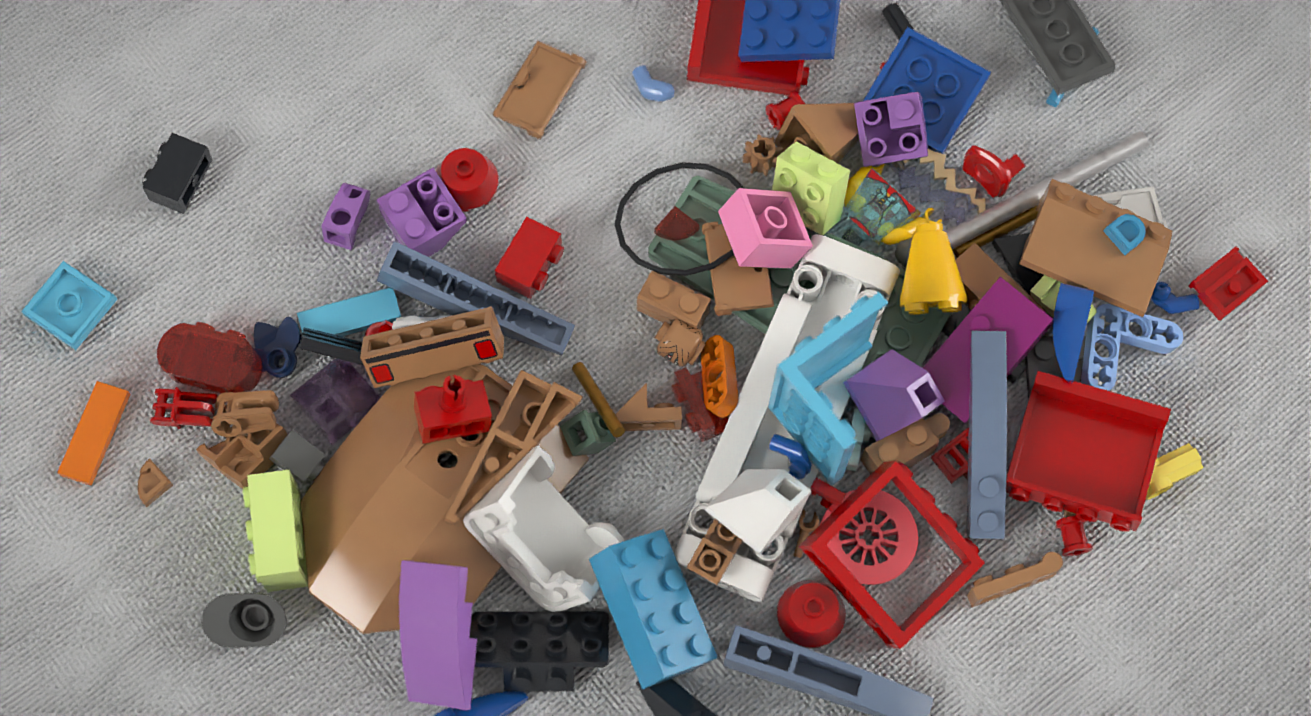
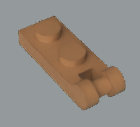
M1048 552L1038 564L1025 568L1024 564H1018L1005 570V576L993 579L992 575H988L974 581V587L967 594L971 607L973 608L1051 579L1061 569L1063 565L1062 557L1056 552Z

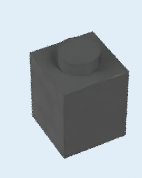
M293 429L269 458L281 469L290 470L292 476L300 483H303L307 478L313 481L325 466L320 462L325 454Z

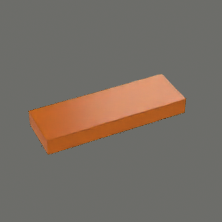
M99 381L96 382L57 473L60 476L92 486L131 395L129 391Z

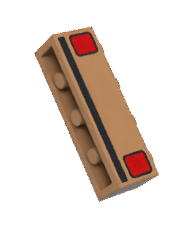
M491 306L365 336L362 341L360 358L374 388L386 385L392 386L407 380L426 378L433 374L450 370L457 371L463 367L480 363H491L502 359L504 336Z

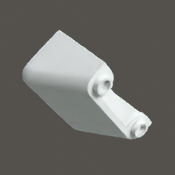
M536 446L467 512L463 521L468 531L538 605L548 611L558 612L589 602L600 585L589 559L608 546L626 540L612 524L599 522L588 525L547 480L554 473L555 466L550 455L543 451L540 446Z

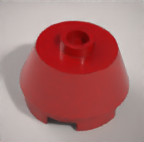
M459 148L450 152L436 170L462 212H469L470 209L478 208L484 204L487 205L498 187V172L493 162L471 148Z
M803 580L791 585L782 594L777 607V619L782 632L792 642L803 647L817 648L831 643L839 636L845 624L846 610L841 596L833 587L817 580Z

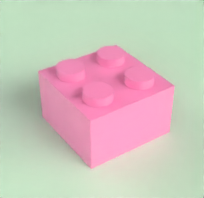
M738 188L718 211L739 266L792 268L813 247L791 192Z

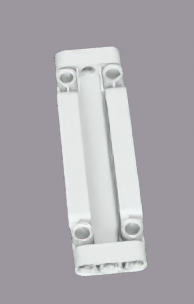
M818 234L811 236L810 240L813 247L802 257L787 294L784 293L739 394L737 406L729 417L696 495L697 500L690 511L689 519L674 551L681 571L714 584L686 568L702 538L705 537L709 528L703 529L698 527L694 520L701 515H706L714 521L715 518L705 511L706 507L746 469H784L789 473V466L791 464L788 457L769 448L770 441L775 434L794 440L768 408L777 365L795 353L794 348L808 336L814 339L823 333L822 328L836 316H840L842 319L852 312L850 308L860 298L867 295L870 299L880 292L888 302L900 274V269L895 264L829 237ZM809 280L813 282L815 287L804 289L799 285V282ZM885 307L878 312L875 324L873 326L869 338V342L871 344H873V341L877 334L876 329L882 318ZM869 351L815 389L817 393L822 391L830 399L833 405L832 411L839 420H841L851 396L843 382L863 368ZM812 463L810 473L804 479L798 481L810 489L819 470ZM804 506L800 514L771 542L777 549L775 554L769 556L762 553L759 554L743 541L722 579L716 586L749 600L762 602L787 541L793 535Z

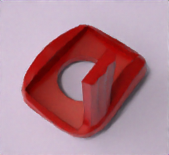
M973 145L965 154L962 169L974 178L991 197L995 198L1005 195L1011 179L1025 168L1026 165L1017 154L1003 162L993 153Z

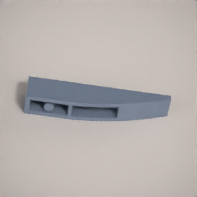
M737 625L735 626L723 664L724 667L872 716H929L934 699L867 670Z

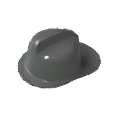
M259 592L221 595L210 601L203 611L201 624L209 640L220 647H265L280 640L286 630L287 618L281 604L267 594Z

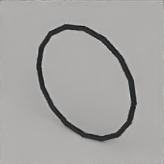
M680 162L657 168L637 180L619 202L614 225L620 247L636 264L659 274L688 276L716 268L734 256L733 249L710 264L687 270L660 268L640 259L625 242L621 220L624 206L636 189L658 174L681 168L702 169L727 178L737 189L744 188L731 173L709 164Z

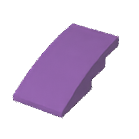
M408 560L401 561L399 593L400 643L409 701L470 710L477 639L469 638L472 603L464 602L468 567Z

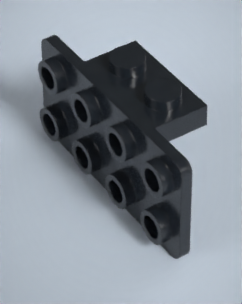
M478 611L471 614L469 638L477 639L474 668H503L504 691H574V667H606L609 664V614L607 612Z

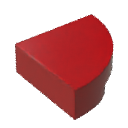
M818 477L815 478L810 487L811 494L820 496L822 498L820 504L831 512L841 505L846 496L845 493Z

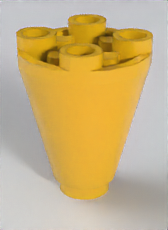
M924 223L916 225V233H913L900 295V307H904L905 312H909L911 315L928 314L929 308L936 307L944 313L962 311V304L967 303V295L947 232L943 231V224Z

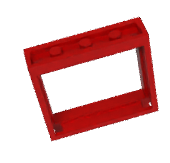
M887 461L883 462L799 545V548L888 648L902 649L985 562L978 555L980 553L978 547L968 538H963L956 530L958 525L954 519L944 512L941 513L934 505L936 500L933 495L913 481L911 470L902 462ZM890 481L897 486L962 561L900 626L892 620L826 545Z

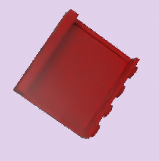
M746 0L698 1L687 68V81L781 95H789L792 91H796L799 94L801 85L807 86L810 67H804L805 60L741 62L738 55Z
M1038 371L1006 477V493L1012 499L1020 502L1032 500L1042 503V506L1050 511L1062 512L1065 510L1076 513V516L1084 521L1096 522V520L1109 523L1111 528L1121 532L1137 531L1143 519L1141 516L1162 435L1169 420L1171 409L1073 381V383L1068 382L1062 377Z

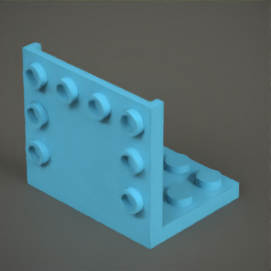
M880 292L870 299L867 295L860 298L850 308L852 312L842 319L840 316L831 319L822 328L824 332L813 339L811 336L803 339L794 348L796 352L778 364L776 368L768 408L791 437L804 445L809 459L831 486L843 478L856 444L854 438L856 434L845 419L839 420L832 411L833 405L826 394L822 391L817 393L815 389L873 347L869 342L878 312L888 304Z

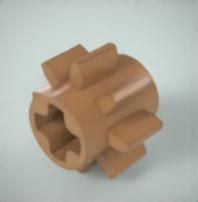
M758 134L757 139L753 143L746 141L745 150L747 153L743 154L742 161L743 163H750L751 174L759 172L768 176V171L772 167L776 168L777 157L782 153L783 148L775 147V137L772 136L769 139Z

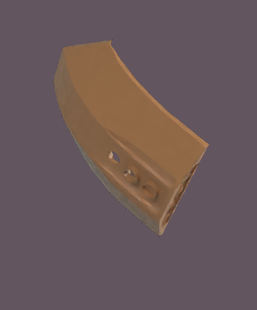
M482 364L392 385L341 444L301 500L309 594L362 634L400 630L399 593L402 560L468 567L464 602L472 603V606L502 567L465 527L464 516L456 524L444 521L489 432L479 433V437L474 441H465L461 437L422 444L414 411L415 392L432 385L443 387V382L448 376L451 377V383L453 382L454 375L461 376L464 380H483L492 414V427L512 385ZM558 424L536 445L540 446L552 458L555 470L547 480L560 494L589 461L587 455H572ZM443 453H452L456 456L458 463L453 468L447 469L441 467L437 459Z

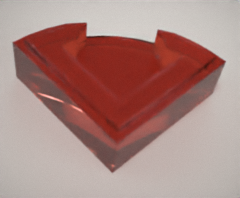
M674 206L654 228V234L668 240H683L696 234L700 230V225Z

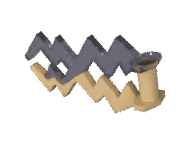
M928 149V157L919 158V164L934 162L933 180L946 179L945 189L931 190V175L914 176L916 166L905 168V164L909 160L889 163V167L898 173L900 189L919 187L920 204L942 201L944 203V220L956 218V225L965 221V207H956V200L966 199L967 212L977 208V212L980 214L986 210L985 198L975 199L976 188H956L955 169L944 168L946 154Z

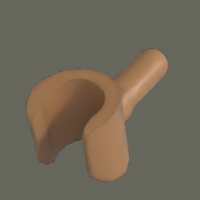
M803 509L798 520L801 528L793 556L799 558L803 554L799 545L809 536L810 532L819 526V518L816 512H814L812 521L808 523L803 522L806 513L805 509Z

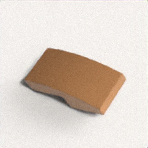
M714 519L686 568L718 585L743 540L718 520Z

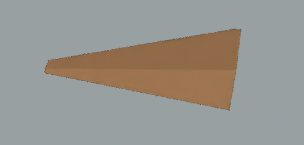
M521 370L444 521L456 524L532 448L580 403L583 397L555 382L551 385Z

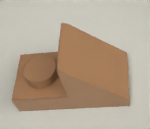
M647 383L616 413L625 431L681 430V407H674L671 403H659L654 405V408H648Z

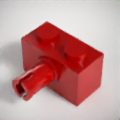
M454 375L453 382L451 383V377L448 376L443 382V387L432 385L415 392L414 411L422 444L490 431L492 414L483 380H464L461 376Z

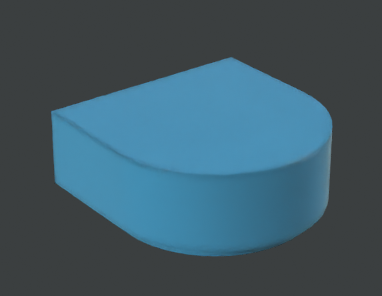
M1130 214L1118 217L1103 230L1124 255H1127L1143 241L1146 234L1143 222L1138 217Z

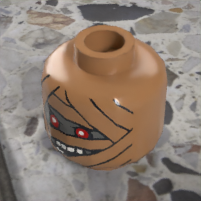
M679 319L673 320L671 324L664 321L654 337L659 341L657 353L678 367H683L687 363L693 365L706 344L702 341L703 332L700 329H695Z

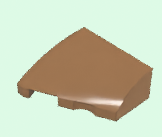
M276 423V427L273 429L226 437V440L209 449L204 443L196 450L200 456L220 473L243 489V487H248L247 475L265 473L274 464L269 458L288 434L282 426Z

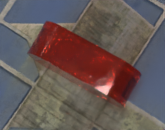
M196 322V325L180 323L165 332L157 347L159 365L176 383L219 394L225 392H251L260 381L263 366L259 354L246 340L244 334L234 330H227L226 333L215 331L213 326L203 322Z

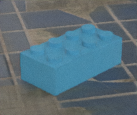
M664 529L610 545L589 559L642 689L696 670L718 658Z

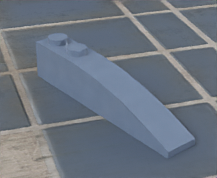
M395 241L377 278L378 282L450 315H458L492 306L503 336L561 356L575 328L574 324Z
M971 331L966 534L969 538L1005 539L1007 466L1006 331Z

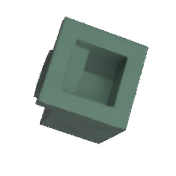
M582 410L560 426L573 456L598 454L616 442L615 437H613L598 412L588 413L587 410ZM583 430L587 439L581 442L577 431Z

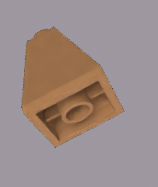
M854 103L797 104L793 106L774 144L777 147H782V152H784L793 143L798 142L838 164L859 141Z

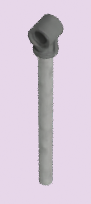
M1137 131L945 231L947 232L951 248L954 249L1037 206L1051 179L1075 186L1147 148V137L1142 131ZM912 238L901 241L895 250L896 260L905 268Z

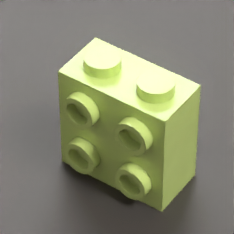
M795 142L777 157L772 190L791 192L804 226L820 235H824L841 220L850 170L809 149L807 146Z

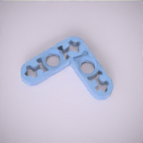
M1111 304L1099 305L1096 308L1097 313L1087 323L1081 383L1110 391L1116 382L1120 343L1160 354H1168L1182 343L1183 332L1176 323L1147 314L1141 317ZM1102 315L1105 316L1106 322L1110 323L1105 329V322L1103 319L1100 318ZM1129 322H1135L1141 327L1142 336H1136L1130 332ZM1163 332H1165V333H1166V337H1165V336H1162V335H1160V334H1162ZM1166 338L1170 339L1171 341L1167 343ZM1095 343H1101L1107 347L1109 351L1107 358L1101 357L1096 353ZM1098 372L1099 381L1104 382L1101 386L1098 385V380L1093 378Z

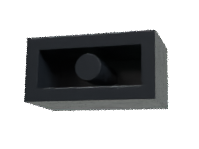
M172 133L168 141L161 144L157 154L158 159L153 169H149L145 173L142 188L150 201L184 214L213 159L207 146Z

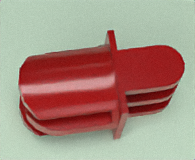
M175 387V389L155 390V395L158 397L157 402L153 403L152 408L155 410V416L151 417L150 423L160 426H174L178 429H181L182 425L211 427L212 419L210 417H213L215 414V409L212 405L216 402L217 394L181 392L178 387ZM168 398H174L173 403H167ZM171 412V417H165V413Z

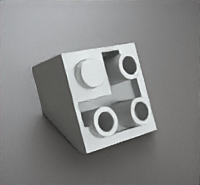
M746 469L706 507L705 511L760 554L800 514L811 490L784 469Z

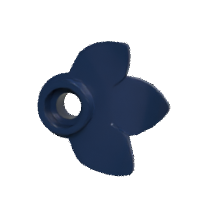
M290 316L282 321L279 328L271 324L256 322L254 327L255 348L241 355L244 364L253 372H268L276 378H285L291 375L297 366L295 351L301 340L299 326ZM285 357L284 365L279 367L280 359Z

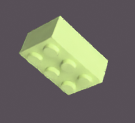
M290 470L247 475L248 487H243V499L245 507H249L251 520H246L248 541L253 542L254 554H249L251 575L256 576L257 583H261L267 592L308 587L299 486Z

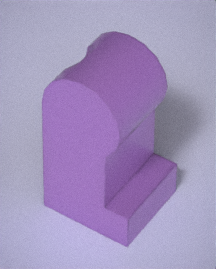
M348 183L341 185L321 225L324 242L352 250L356 241V232L369 205L370 190Z

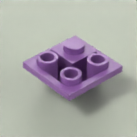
M919 92L854 103L864 167L928 157L926 124L922 98Z
M893 349L887 351L843 382L876 441L923 418L945 402L929 372Z

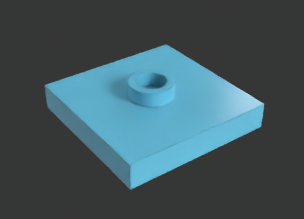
M63 261L21 312L25 317L76 351L117 301V298L114 294Z

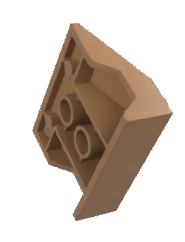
M1051 179L1036 207V211H1038L1036 221L1026 240L1019 264L1064 284L1094 290V297L1143 317L1166 259L1173 230L1166 228L1158 222H1152L1135 215L1128 209H1122L1105 202L1098 196H1091L1077 190L1068 183H1061ZM1130 214L1138 217L1143 222L1146 234L1143 241L1127 255H1124L1103 230L1118 217Z

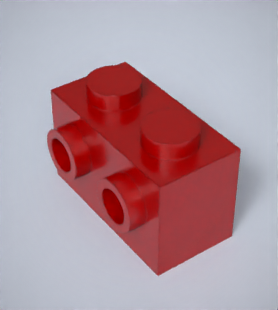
M526 216L495 269L496 282L529 299L533 297L536 290L542 291L549 277V274H547L548 269L552 263L556 265L564 252L561 233Z

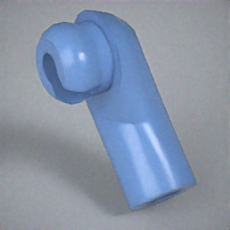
M646 66L636 67L632 71L639 91L645 99L664 102L673 98L675 93L673 85L651 79Z

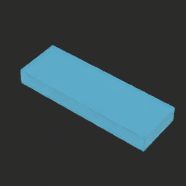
M390 287L298 312L297 316L302 332L303 328L306 327L343 337L365 331L376 322L387 320L393 323L396 321V318L401 317L394 289Z

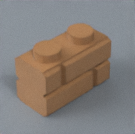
M651 271L637 297V310L662 323L665 321L671 324L673 320L679 319L695 329H701L710 312V298L700 293L695 294L694 290L655 271Z

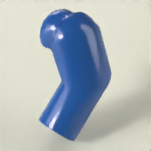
M1156 283L1151 299L1154 304L1167 313L1177 314L1199 309V299L1196 294L1177 297L1171 293V288L1167 283Z
M775 434L770 441V450L787 456L791 464L789 466V474L797 480L804 479L810 473L812 467L804 445Z

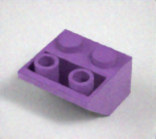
M434 168L427 170L377 199L381 215L398 242L428 257L443 249L467 222V218Z

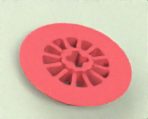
M852 490V491H849V492L845 493L846 496L844 497L842 503H843L855 490ZM881 490L858 513L861 524L854 518L848 522L855 530L843 527L826 544L861 584L865 585L883 584L900 576L912 563L918 547V529L913 515L898 498ZM828 509L824 513L821 523L832 513ZM864 511L872 512L870 522L866 521ZM876 513L885 517L878 525L875 524ZM888 522L894 527V529L881 530ZM865 530H871V536H877V539H874L871 545H866L865 539L859 538V536L864 534ZM839 534L847 535L853 538L841 541L839 539ZM892 535L897 536V542L884 539V537ZM856 545L848 554L842 549L845 546ZM882 546L894 548L895 552L893 555H890ZM861 550L860 563H857L851 557ZM875 551L886 561L878 563ZM867 552L870 554L873 565L864 564Z

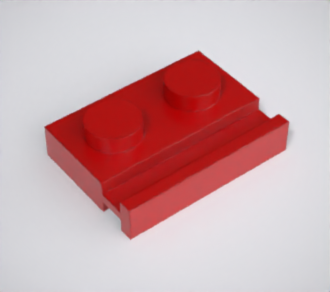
M1237 246L1188 285L1190 289L1194 288L1200 294L1198 298L1219 321L1268 282L1247 257L1243 258L1238 252L1240 249Z

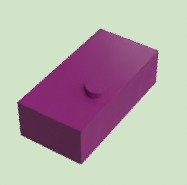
M1000 276L923 367V369L929 372L945 402L942 405L968 425L971 331H1006L1008 377L1053 325V319Z

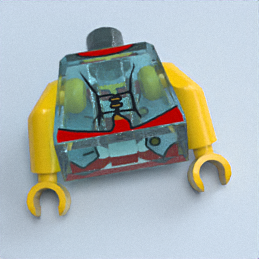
M881 164L879 167H861L848 180L843 213L854 224L844 233L842 238L857 246L868 236L878 245H893L912 238L913 233H916V225L941 223L942 219L933 222L928 218L934 212L933 208H928L922 217H919L921 212L881 176L884 164Z

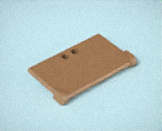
M537 41L492 114L499 119L526 130L528 135L541 139L545 128L580 70L587 64V61L574 53L569 55Z
M710 222L702 225L710 264L729 252L732 247L723 224L718 225V222ZM734 255L710 270L716 315H731L732 311L774 306L767 267L739 266Z

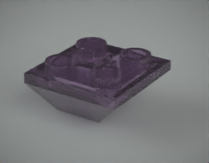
M337 358L290 394L292 400L331 445L357 426L381 398L350 362Z

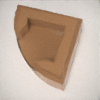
M150 458L142 466L138 480V495L146 507L173 486Z

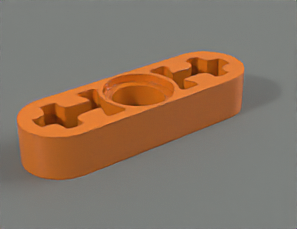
M714 335L705 342L706 344L701 351L704 404L716 416L724 418L734 411L739 399L734 347L730 342L720 335Z

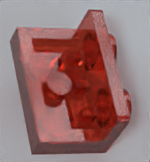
M687 367L675 371L674 384L671 385L677 402L679 404L683 402L688 412L685 414V418L691 432H697L701 442L722 434L729 419L727 416L720 418L705 407L702 371L690 375Z

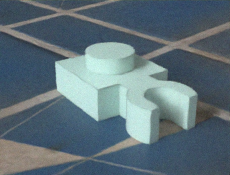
M854 408L850 425L856 434V437H854L856 444L846 471L856 472L862 442H869L871 433L858 408Z

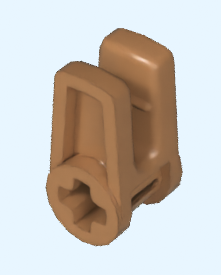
M272 390L221 393L217 396L215 402L217 415L212 419V430L223 437H234L240 434L273 429L276 427L277 421L273 412L279 409L278 397Z

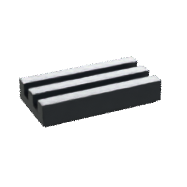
M306 327L303 328L299 346L301 350L363 365L360 358L361 341Z

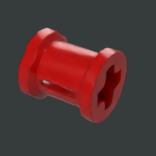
M796 91L790 92L788 98L775 105L770 103L765 107L769 121L778 131H780L791 108L797 104H805Z
M1076 515L1065 517L1055 522L1056 528L1060 529L1064 548L1061 550L1062 556H1078L1093 550L1092 544L1087 541L1084 524L1087 521L1079 519Z

